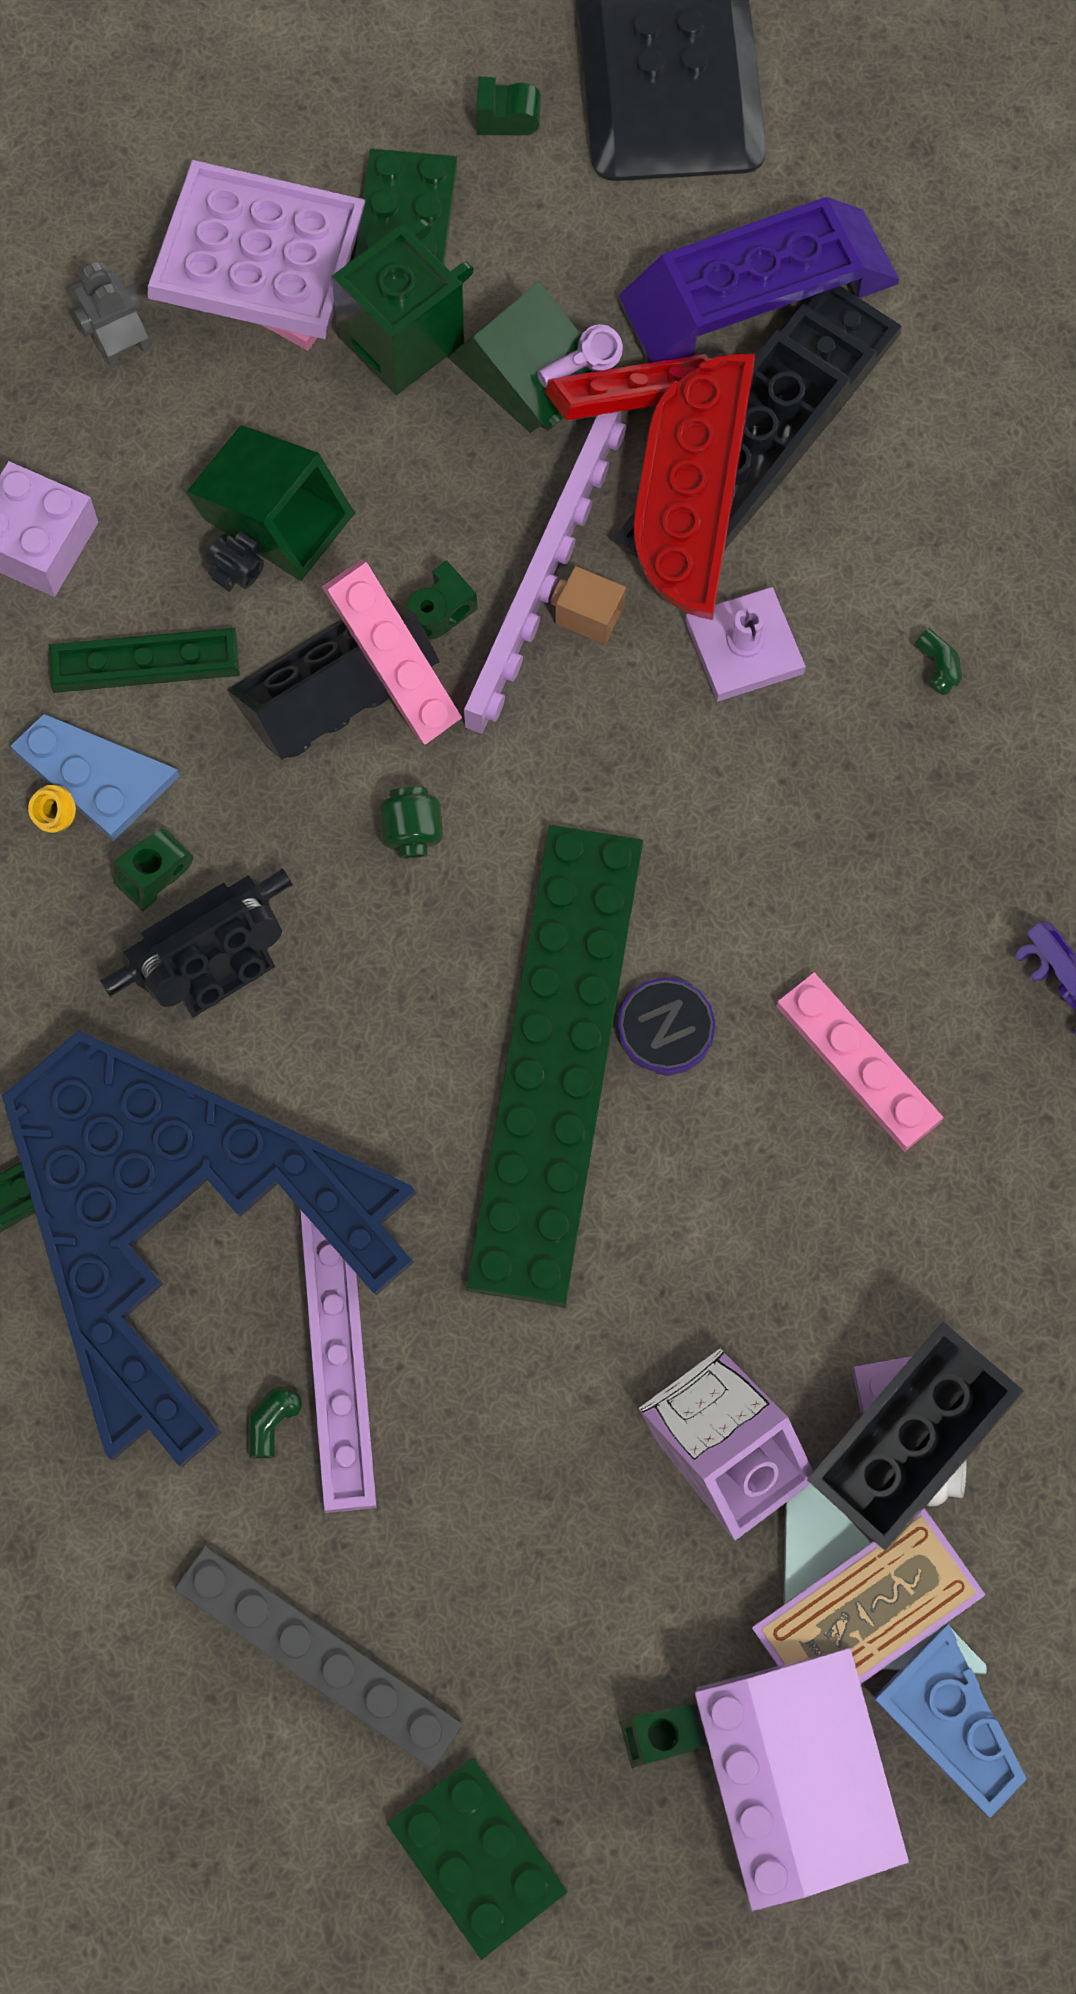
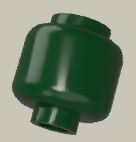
M404 787L390 790V797L383 800L379 805L382 844L387 848L399 850V858L428 856L427 847L435 846L443 838L440 801L435 796L429 795L425 787Z

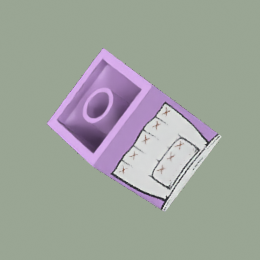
M721 1349L698 1363L693 1369L638 1408L654 1439L735 1541L811 1484L807 1479L813 1473V1470L788 1417Z

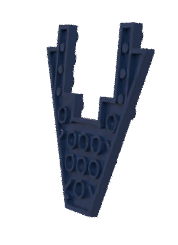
M79 1030L2 1095L104 1452L111 1460H115L143 1434L150 1430L175 1462L183 1467L222 1433L126 1319L132 1311L163 1285V1282L132 1246L205 1182L209 1181L240 1217L279 1184L376 1296L414 1263L382 1226L388 1218L417 1194L411 1185Z

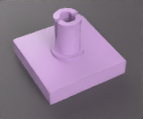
M773 587L715 605L713 620L686 614V626L717 702L802 675L805 672L806 666Z

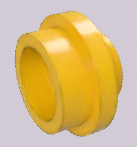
M46 785L31 797L28 811L33 823L41 830L57 833L64 831L72 824L76 813V806L73 796L66 788L59 785ZM54 801H56L57 803L56 817L52 813V804Z

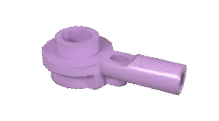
M598 324L589 327L581 334L576 351L537 371L541 384L547 387L548 380L566 377L585 366L593 371L611 369L619 362L622 356L623 345L621 338L614 329L607 325Z

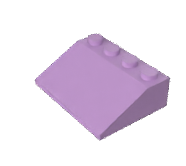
M851 1648L696 1688L695 1695L752 1911L805 1898L909 1863Z

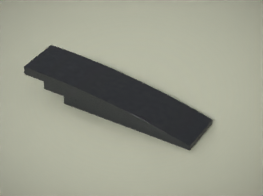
M842 286L816 294L807 306L802 304L780 332L776 329L755 356L725 549L826 429L901 334L902 325ZM634 511L613 540L623 549L637 557L634 538Z

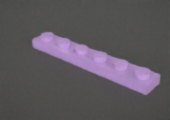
M301 1211L325 1513L377 1508L357 1274Z

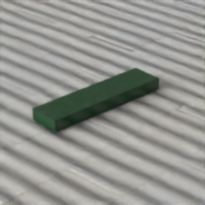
M235 627L49 644L50 676L53 693L240 676Z

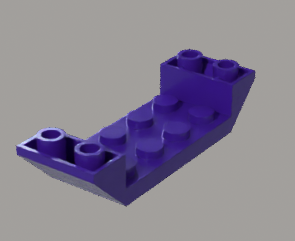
M824 197L662 254L619 294V302L648 362L652 363L695 356L696 337L841 285L850 283L856 296L862 298L898 285L899 277L863 209Z

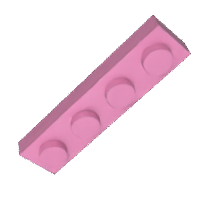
M360 559L322 586L420 743L426 745L462 719V716L367 562Z
M815 972L777 1002L776 1007L904 1152L942 1122L944 1117Z

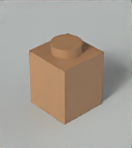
M575 566L568 581L561 579L553 593L551 605L556 606L555 624L606 645L625 607L626 587Z

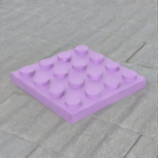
M192 160L148 284V299L326 339L335 310L331 276L350 261L359 231L365 200Z

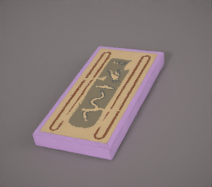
M924 1508L887 1552L876 1542H871L758 1622L752 1629L778 1666L851 1648L861 1684L986 1594Z

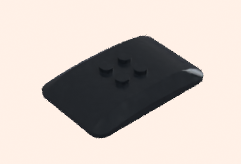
M576 0L592 165L594 171L601 178L609 181L742 174L753 172L761 167L765 161L766 144L749 0Z

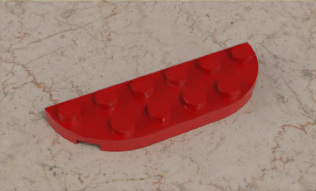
M731 354L699 364L698 369L686 375L679 382L675 380L666 390L656 406L651 420L634 520L635 547L640 566L646 578L654 589L669 603L686 613L709 620L714 618L755 365L754 354Z

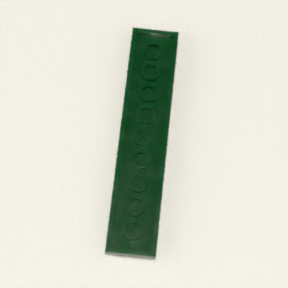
M549 825L468 1276V1292L566 1308L643 839Z

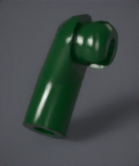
M928 628L920 635L914 646L934 662L936 672L929 677V685L939 694L947 695L954 685L958 686L962 680L960 657L954 648L932 629Z
M284 1387L271 1389L251 1411L249 1417V1458L264 1459L275 1457V1427L284 1417L291 1418L297 1416L301 1410V1397L295 1390H286Z

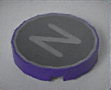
M661 978L647 981L629 994L621 1007L617 1031L622 1049L634 1064L642 1069L645 1067L650 1071H655L656 1074L669 1076L687 1072L704 1059L713 1042L716 1022L711 1004L700 990L682 980Z

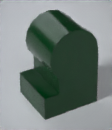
M478 76L477 135L528 136L535 133L540 125V91L535 86L527 83H514L509 86L496 85V77Z
M447 560L432 571L434 585L430 588H422L415 591L407 602V609L417 615L429 640L441 637L478 610L476 592Z
M166 829L157 830L114 860V884L137 907L144 911L157 900L159 892L166 888L167 885L175 882L187 871L193 861V854Z
M698 1703L635 1715L620 1721L631 1768L709 1747Z

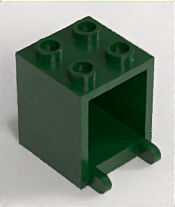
M425 219L419 220L409 229L401 223L331 276L338 336L396 396L464 344L462 283L471 277L474 268L467 261H464L449 271L420 242L428 236L432 229V226Z

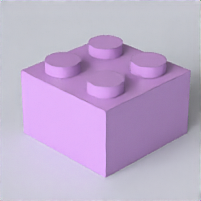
M8 461L0 475V573L55 597L98 524L91 497Z

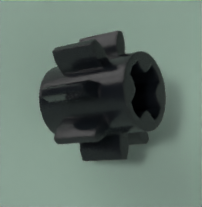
M239 531L235 539L227 534L219 536L211 545L206 556V562L212 566L208 571L213 576L212 580L228 592L233 589L235 584H238L243 589L250 587L257 580L264 567V560L258 557L262 552V549L257 546L258 542L242 531Z

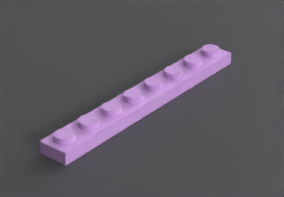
M621 411L597 415L464 708L465 728L483 734L488 720L496 722L505 701V695L501 694L505 682L506 680L514 682L519 673L523 655L518 653L524 640L531 643L536 635L541 616L536 615L542 601L546 603L551 601L558 582V577L554 576L559 562L566 565L571 557L575 545V538L571 537L576 524L584 526L588 519L593 502L588 498L593 486L597 488L602 487L609 469V462L605 461L610 449L617 451L622 443L626 424L621 423Z

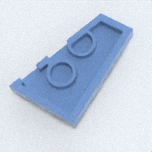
M45 714L10 746L13 753L49 785H59L66 788L74 798L76 809L112 841L121 835L180 777L178 769Z
M946 1623L872 1699L985 1816L991 1818L1027 1778L997 1719L994 1718L979 1688L980 1685L957 1644V1639L949 1623Z

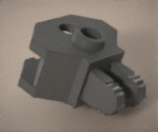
M103 262L90 263L82 269L83 271L80 272L82 282L68 288L76 308L73 314L83 335L91 336L108 365L111 367L118 364L116 353L135 344L142 351L151 348L149 337L137 312L142 310V305L134 288L131 285L124 287L116 272H111L107 269Z

